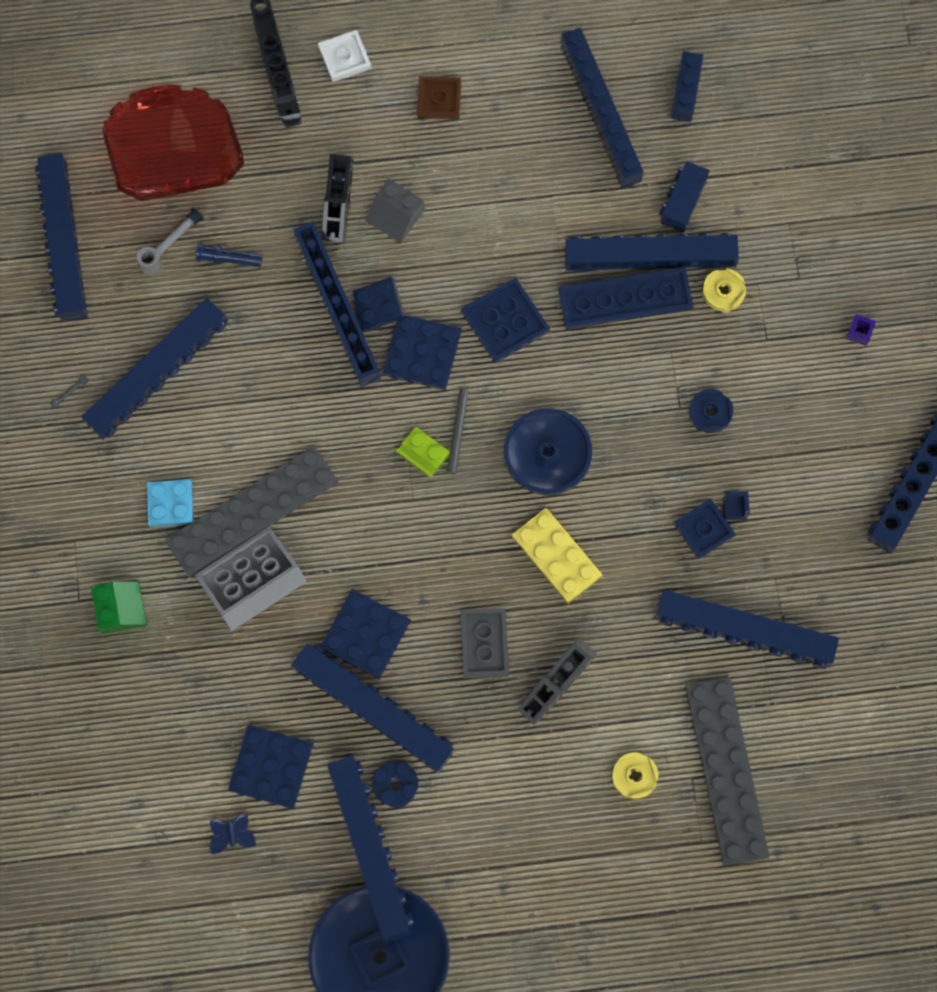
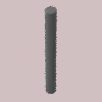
M460 389L447 472L449 474H456L468 397L467 389Z

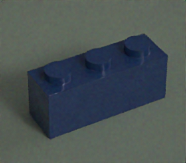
M683 51L671 119L692 122L704 54Z
M688 161L685 162L683 168L679 167L675 179L678 181L675 186L671 185L667 197L670 199L667 204L663 203L659 215L662 216L660 224L683 233L685 232L706 184L710 170Z

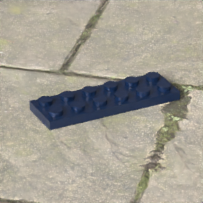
M685 267L558 287L566 330L693 310Z

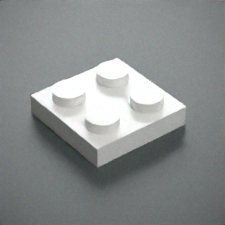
M357 30L318 43L332 82L372 69Z

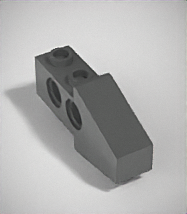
M581 639L574 642L517 710L533 725L538 723L571 687L572 683L597 656V653Z

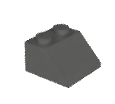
M388 178L377 193L366 217V222L401 243L424 212V200Z

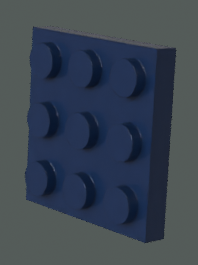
M516 277L461 309L462 315L495 364L550 332L549 326Z
M404 315L405 318L398 320L396 323L383 376L446 391L462 328Z
M352 589L320 648L380 680L409 627L411 619Z
M248 724L228 791L294 810L314 743Z

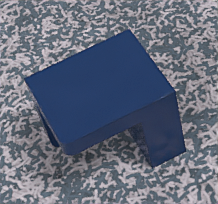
M748 492L725 493L723 508L726 520L747 519L750 514Z

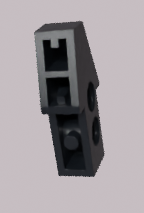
M330 154L326 197L324 198L322 240L345 242L351 202L350 193L354 157Z

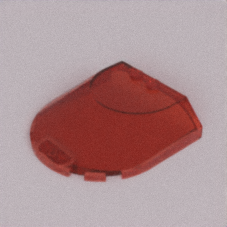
M160 85L139 90L130 94V100L122 104L119 101L109 111L110 117L108 120L104 121L103 137L117 190L141 202L226 185L244 166V156L226 107L219 99L213 100L209 97L208 92L195 87L192 91L182 90L181 85Z

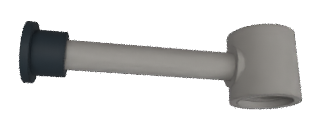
M192 207L191 212L186 216L187 219L155 249L143 247L138 251L136 256L137 262L144 274L153 275L157 273L161 266L160 256L192 225H196L200 220H204L203 215L196 208ZM148 258L154 259L151 263H144Z

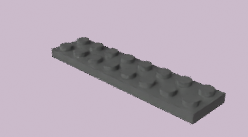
M313 446L173 534L165 541L190 578L267 527L272 526L336 485L338 480L316 447Z
M731 678L686 685L688 703L723 867L770 858Z

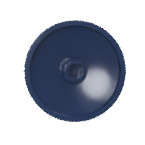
M537 409L520 417L510 428L504 444L505 464L512 478L524 489L539 495L561 494L578 485L587 474L592 459L591 439L583 424L571 414L558 409Z

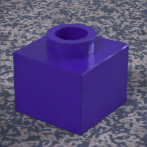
M855 314L846 339L867 346L876 321Z

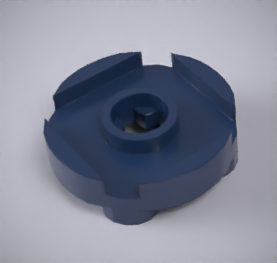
M706 389L699 392L692 400L689 407V417L697 430L706 433H717L729 425L733 417V404L721 391ZM709 406H712L713 410H717V413H714L713 416H709L705 412Z
M391 761L383 764L375 772L373 779V790L377 799L393 808L408 805L416 796L419 787L418 777L414 769L407 763L400 761ZM394 778L397 781H402L397 791H395L394 787H389Z

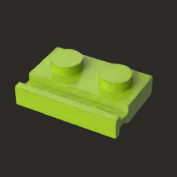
M417 427L412 430L402 442V445L396 450L397 454L429 478H432L433 474L450 455L447 449Z

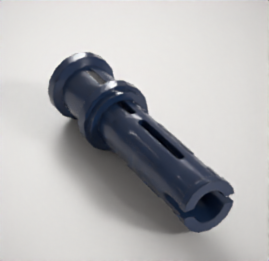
M199 242L196 261H213L214 264L228 262L261 268L262 254L223 249L220 245L213 247Z

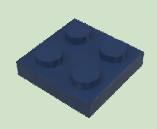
M388 277L352 291L364 332H369L405 318L394 278Z
M711 498L673 523L698 560L736 535Z

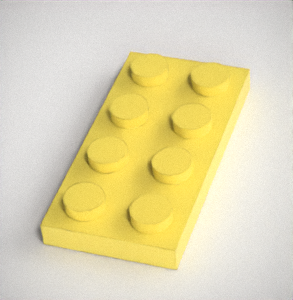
M547 508L512 534V538L567 604L602 577V573Z

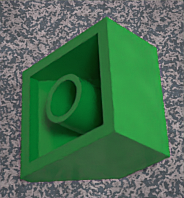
M109 582L90 586L97 627L103 635L147 625L139 582Z

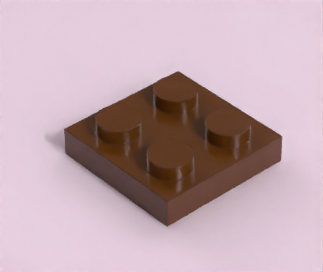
M419 76L417 117L459 120L461 78Z

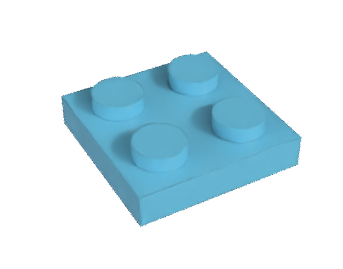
M191 479L147 482L149 527L188 525L193 522Z

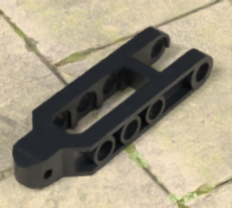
M251 0L250 9L278 114L286 128L302 124L301 114L270 0ZM259 3L266 5V8L263 10H257L255 7ZM274 58H278V59H279V60H278L277 62H275V63L270 62V61H271L272 59H274ZM278 77H284L283 80L276 81Z

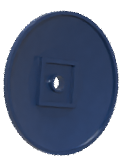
M367 887L357 888L341 896L320 917L310 940L308 954L309 971L316 991L440 992L449 969L450 949L447 934L439 916L421 897L409 890L397 887L398 891L403 890L407 904L403 905L405 914L410 912L414 926L410 927L411 935L385 943ZM379 951H383L387 955L386 961L382 964L374 962V955Z

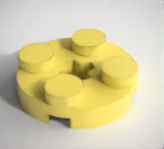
M732 269L711 272L706 277L703 285L702 296L711 308L723 313H728L739 307L746 295L743 277ZM719 287H729V294L720 293Z
M638 752L623 755L615 764L612 772V781L616 790L623 797L641 799L648 796L656 787L658 769L654 761ZM631 770L641 773V777L638 778L639 782L629 779V776L632 774Z

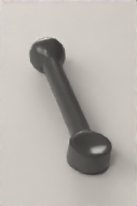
M81 376L78 383L58 399H53L50 403L53 408L58 407L59 403L78 387L86 385L88 383L87 377Z

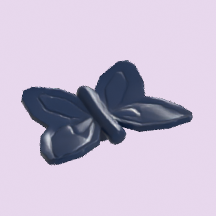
M246 813L237 816L233 823L230 820L227 821V824L218 819L210 820V827L214 833V837L209 845L211 854L222 852L227 848L228 842H230L231 847H234L235 840L240 846L246 848L256 845L254 835L251 831L247 830L248 815Z

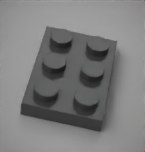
M505 608L460 610L464 678L509 676Z

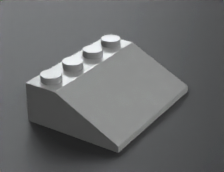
M267 527L195 574V577L231 631L307 582L296 562L270 527Z

